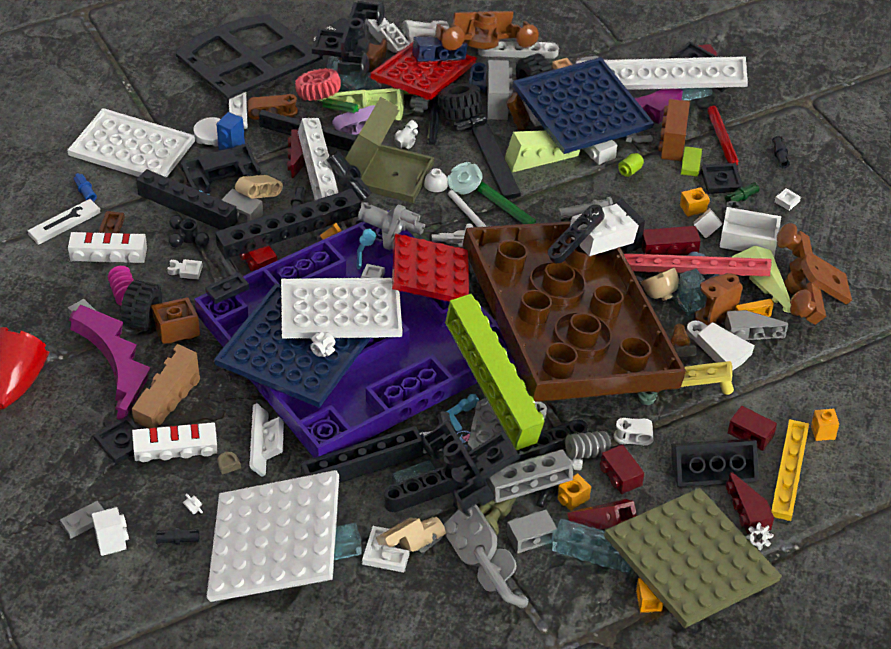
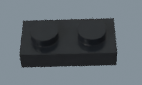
M238 272L205 287V291L215 304H218L248 290L249 283Z

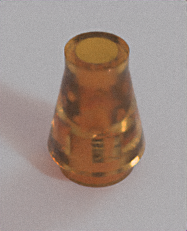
M677 324L673 328L671 343L675 350L684 351L688 348L690 339L684 325Z

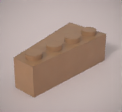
M179 344L175 346L173 357H168L163 363L165 367L161 374L156 373L153 377L151 388H146L132 407L134 422L146 428H157L158 425L164 422L166 416L175 410L177 404L187 396L191 388L196 386L200 380L196 352Z

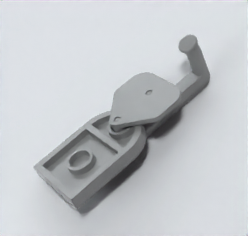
M477 505L468 509L471 517L465 516L458 510L443 526L446 531V537L460 559L469 565L479 566L477 578L485 590L489 592L497 590L505 602L516 605L519 608H525L528 605L527 597L513 594L505 583L516 570V561L510 551L496 549V534Z

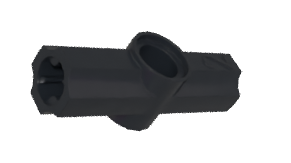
M339 151L334 152L326 159L338 174L337 180L341 186L353 189L361 202L370 196L372 192L361 180L359 169L354 165L350 166Z

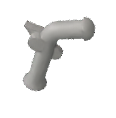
M634 133L626 136V142L651 143L653 137L650 134L638 136Z

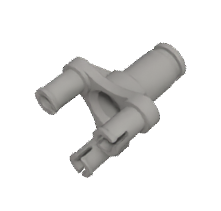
M365 202L358 214L359 220H364V222L382 229L383 247L390 251L393 250L395 233L399 234L402 230L407 229L421 235L424 231L422 228H425V224L419 222L420 214L409 211L400 204L388 212Z

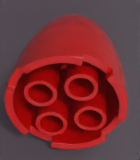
M0 327V409H5L13 404L30 388L41 372L50 353L45 349L46 344L37 337L24 331L20 333L10 332L7 327Z

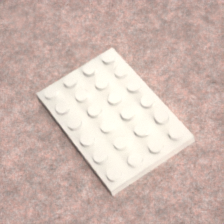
M102 108L68 149V155L137 177L146 169L168 177L195 142V135Z
M392 278L281 279L282 338H312L316 333L327 332L333 338L402 337L400 294L398 290L392 289Z

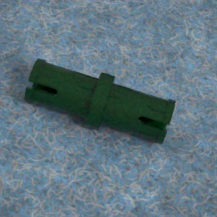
M752 182L745 187L737 188L735 192L725 196V202L747 200L749 196L759 192L758 184L756 185V182Z

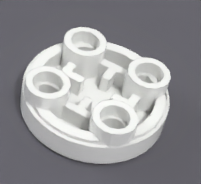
M205 118L195 124L194 135L198 144L218 147L216 123L220 120L219 118Z

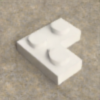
M373 526L362 564L404 572L409 558V550L379 545L375 537L389 529Z

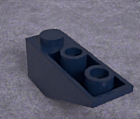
M414 37L412 53L418 61L464 60L466 58L467 43H463L461 47L451 51L445 49L442 42L435 37Z

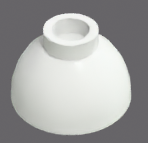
M438 168L432 169L424 179V187L431 192H441L448 187L447 176Z

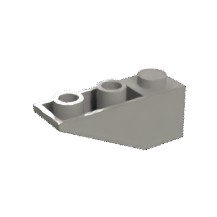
M747 310L727 311L725 328L743 340L785 338L788 323Z

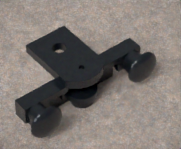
M365 1L354 2L345 31L319 28L312 46V54L341 57V62H338V74L350 75L351 72H359L361 79L365 78L369 70V58L366 54L369 50V40L366 36L367 27L365 24L367 19L377 20V26L382 24L385 16L384 4L381 1L379 4Z
M447 420L429 434L424 436L422 433L421 443L426 453L433 459H439L435 452L444 447V461L448 467L452 468L451 474L455 482L460 487H463L458 492L455 489L453 490V500L457 508L465 516L471 517L468 509L479 502L484 506L495 499L485 480L521 457L504 431H501L468 452L451 423Z

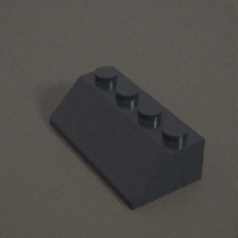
M754 439L671 444L672 466L677 487L726 484L730 473H734L744 482H759L757 441Z

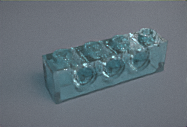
M564 519L560 520L553 537L552 551L576 557L583 561L593 562L603 567H610L623 573L634 575L635 572L603 536L605 531Z

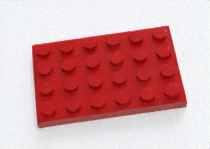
M412 42L372 71L370 79L380 84L390 85L394 89L404 90L408 94H415L423 99L431 100L442 89L446 88L476 63V57L466 54L464 60L418 61L412 53Z

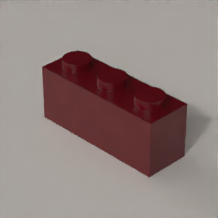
M696 226L644 229L642 250L643 254L689 255L691 252L699 253L701 240Z

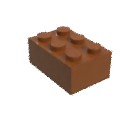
M669 99L668 106L665 105L660 140L663 141H660L659 151L662 152L661 159L682 161L690 101Z

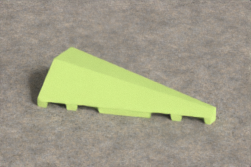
M387 88L337 92L333 96L328 97L330 99L358 104V109L372 105L375 106L380 97L398 106L400 111L395 120H402L404 92L401 89Z
M753 246L732 256L736 258L772 259L770 276H750L749 279L765 294H771L773 296L772 300L775 303L779 301L783 306L784 312L790 313V297L771 250Z

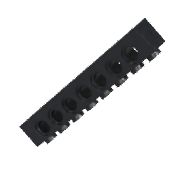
M353 189L345 190L215 232L216 244L224 259L235 257L358 217L361 201Z

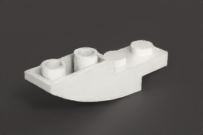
M384 18L382 24L377 26V20L367 19L368 31L380 43L383 38H386L387 49L398 53L410 44L394 23L389 24Z

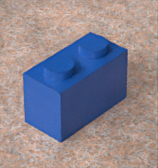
M228 112L216 123L218 148L220 151L245 144L243 118Z

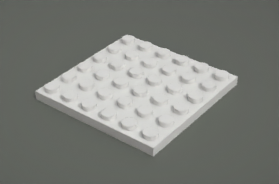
M337 470L219 493L207 598L210 602L332 580L339 474Z

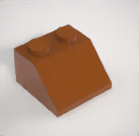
M188 297L151 305L157 333L162 344L200 336L198 315Z

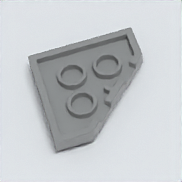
M487 398L478 401L476 404L467 447L469 451L504 431Z

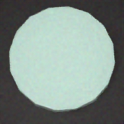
M470 162L458 164L451 170L450 176L448 175L447 184L456 194L464 195L470 193L480 185L482 172L476 164H471Z

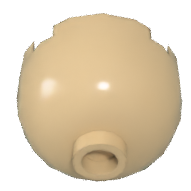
M674 267L641 281V284L649 297L654 299L662 298V301L673 297L672 293L679 286V277Z

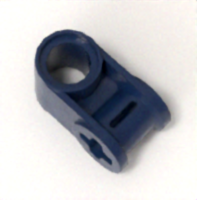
M477 62L472 65L469 84L479 86L480 91L486 93L487 67L484 63Z

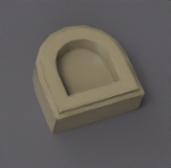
M224 452L218 457V467L222 475L241 469V463L233 452Z

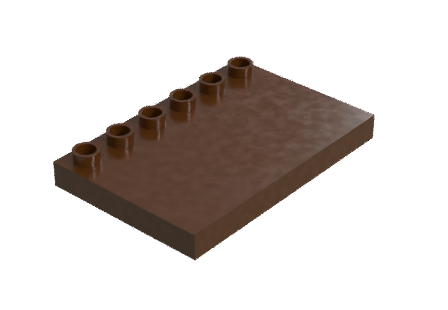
M571 221L466 228L462 246L468 250L470 264L520 376L525 383L529 396L533 397L534 402L646 391L660 392L667 389L681 388L686 369L620 247L589 256L579 245L562 263H553L548 255V250L570 227ZM570 237L565 243L570 244L574 240Z

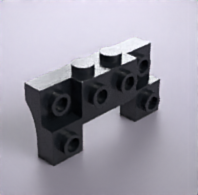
M248 143L181 161V170L187 179L188 186L201 190L206 194L211 192L209 182L240 174L241 177L261 175V170L255 161Z

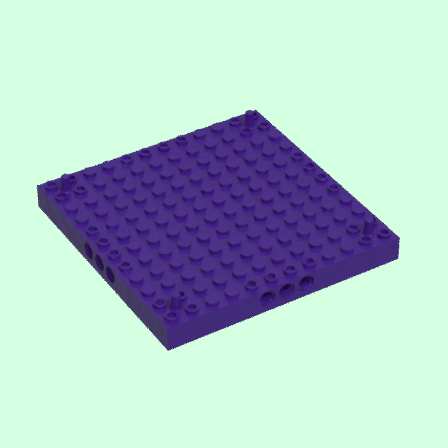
M363 221L243 276L249 283V289L218 304H215L207 294L195 298L196 313L224 348L276 283L281 285V279L361 278L367 264L385 267L383 278H392L393 250L390 251L383 247L382 229ZM370 228L376 233V239L372 245L364 247L362 251V265L360 269H357V250L361 244L359 239L363 231ZM407 229L399 233L400 235L415 238ZM399 291L402 337H372L320 408L251 379L249 380L314 458L357 445L478 383L445 324L450 302ZM480 305L483 315L487 316L492 331L496 332L501 347L506 349L510 363L515 364L497 322Z

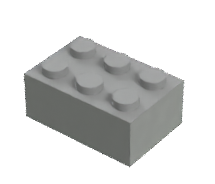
M488 60L487 119L508 120V113L511 112L507 107V101L513 94L512 68H509V61Z

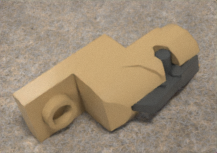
M437 517L420 521L419 518H409L375 538L379 545L392 547L400 543L404 550L424 553L442 539L446 531L442 522Z

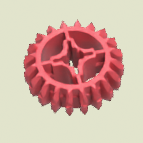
M314 69L298 77L295 89L301 99L317 101L337 93L341 89V80L338 73L333 69Z

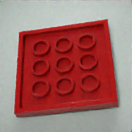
M395 233L393 238L392 289L448 302L469 295L468 250Z

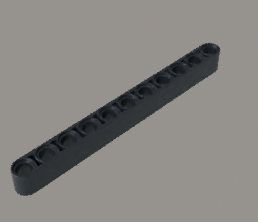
M577 419L542 431L536 444L516 450L521 458L512 464L562 449L565 452V439L567 435L587 433V423ZM446 465L388 486L384 492V505L389 512H399L449 494L454 489L456 491L460 490L463 487H460L455 482L451 474L452 468Z

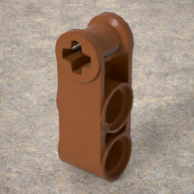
M293 94L252 97L247 103L248 116L253 120H258L260 111L265 110L293 117L298 113L295 104L297 98Z

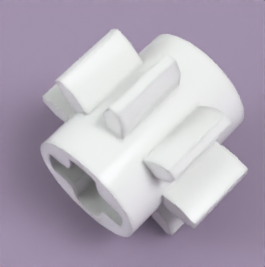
M320 332L311 338L313 341L311 350L315 355L325 357L335 351L333 348L335 339L331 334Z
M758 522L756 529L752 526L749 527L751 534L747 535L746 539H750L751 543L758 546V549L761 550L763 544L768 547L771 543L767 539L772 538L774 535L769 534V526L761 527V523ZM762 533V538L758 540L756 538L757 534Z

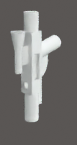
M467 224L466 227H465V230H466V228H471V227H473V225H472V224ZM465 230L432 235V242H447L446 244H458V247H463Z

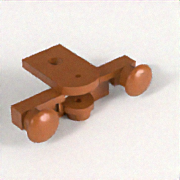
M513 11L454 12L451 28L446 30L440 24H437L435 37L442 42L445 49L451 51L461 47L463 42L474 48L492 49L499 45V39L516 38L520 47L529 48L537 42L539 31L534 25H529L526 21L523 22L522 28L519 25L512 24Z
M794 223L782 226L777 233V246L779 248L787 247L794 256L798 257L790 263L791 272L787 275V279L784 280L786 289L793 294L790 300V312L794 316L800 315L802 318L805 317L806 320L816 325L826 317L821 290L846 305L852 301L847 276L844 272L814 255L809 236L801 231L797 233V226Z

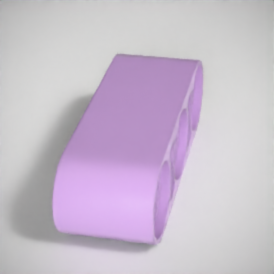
M375 106L361 108L354 114L345 113L336 116L333 120V126L338 131L353 135L359 134Z

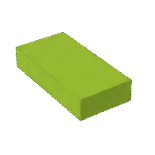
M685 146L681 169L682 175L698 177L702 155L701 148Z

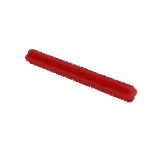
M709 106L707 112L728 163H736L737 166L739 160L716 106Z

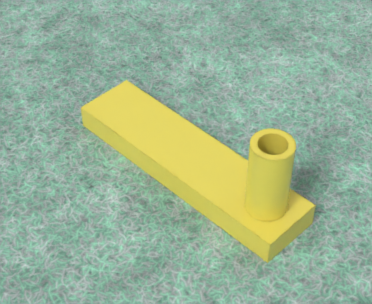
M731 361L684 367L686 374L681 387L719 382L723 394L729 395L734 391L731 382L733 370Z

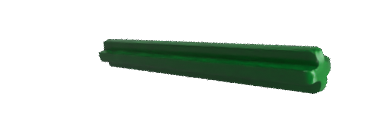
M481 180L480 185L476 188L477 191L521 223L536 224V220Z

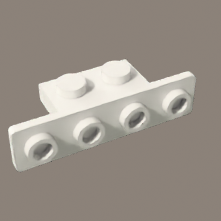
M256 403L253 405L249 464L250 468L262 477L266 475V460L283 452L284 421L277 417L268 422V412Z

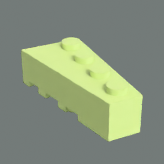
M546 131L513 132L505 160L511 172H516L576 157L579 155L580 150L563 154Z

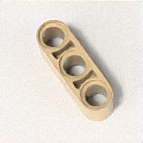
M268 175L241 177L235 185L237 192L251 199L278 196L283 188L281 181Z

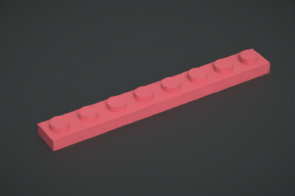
M624 254L632 271L664 272L675 267L677 273L722 275L732 273L740 276L762 277L770 276L772 259Z

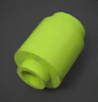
M638 153L630 154L618 164L619 172L625 177H630L642 168L644 160Z

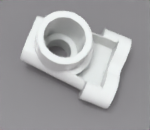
M410 120L402 131L399 130L395 134V145L398 148L405 147L410 149L415 143V136L418 134L416 129L418 125L415 121Z

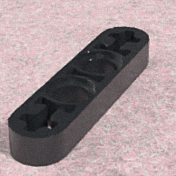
M594 204L589 206L549 248L548 255L553 263H562L603 221L605 214L600 205ZM582 224H586V225H587V228H586V229H584V230H578V227H579L580 225H582ZM568 238H575L572 243H565Z

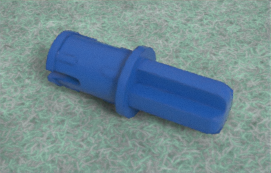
M77 173L74 181L78 186V191L83 194L86 201L89 199L95 201L97 196L92 190L91 183L86 180L83 174Z

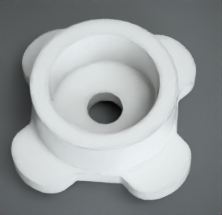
M186 494L187 499L183 502L193 515L198 511L202 514L203 511L199 508L202 505L195 496L191 498Z

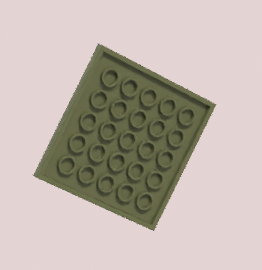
M701 488L605 530L603 535L684 628L780 581L782 577Z

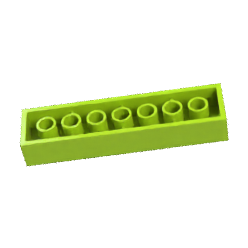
M472 294L450 300L445 324L509 440L516 450L536 444L544 424V417L541 412L537 411L533 397L528 395L524 381L519 379L515 365L510 363L506 349L501 347L496 332L492 331L487 316H484L481 311L479 302L474 299Z

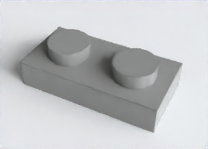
M96 501L60 519L61 526L68 536L73 538L93 528L92 513L104 511V509Z

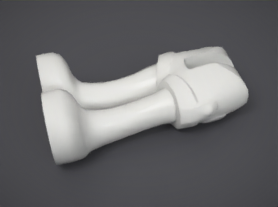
M404 20L403 34L407 36L408 42L412 43L414 37H435L437 24H440L446 30L449 29V24L442 20L432 21V23Z

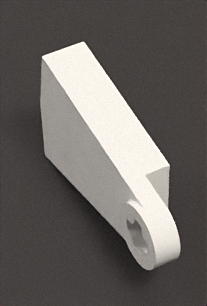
M691 321L687 325L686 333L688 337L693 339L716 363L731 361L734 370L742 365L753 353V344L713 322L710 325H706L700 321Z

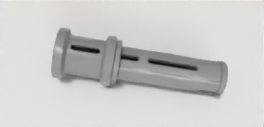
M607 197L599 201L595 199L587 204L559 208V219L563 220L582 214L589 206L598 204L602 208L613 204L612 198Z

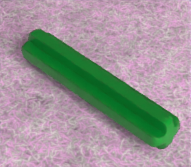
M330 98L322 100L324 108L353 114L359 111L358 104Z

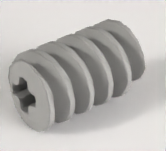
M605 431L569 434L565 439L566 452L571 460L576 458L582 459L583 457L589 458L590 456L592 458L601 457L603 452L610 450L611 441Z

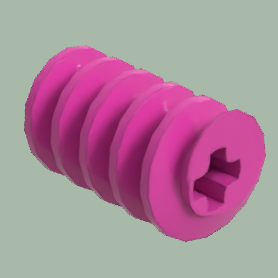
M126 266L114 267L107 276L115 301L120 306L125 291L134 280L130 269Z

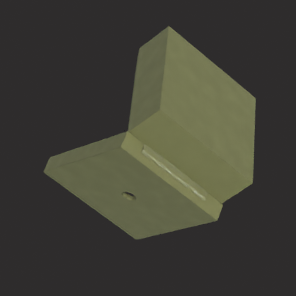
M380 97L345 159L350 166L354 165L359 169L361 180L372 193L414 203L424 184L426 175L430 173L434 165V157L381 144L400 110H398V106Z

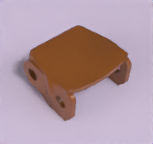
M732 273L715 276L700 283V290L707 296V301L704 308L694 313L696 321L706 325H710L712 322L720 325L725 321L727 311H735L736 305H739L743 286L739 282L738 276Z

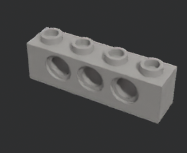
M562 449L511 464L486 479V483L495 496V503L573 480V464Z

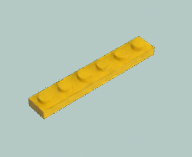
M789 419L771 509L775 518L788 521L792 519L809 423Z

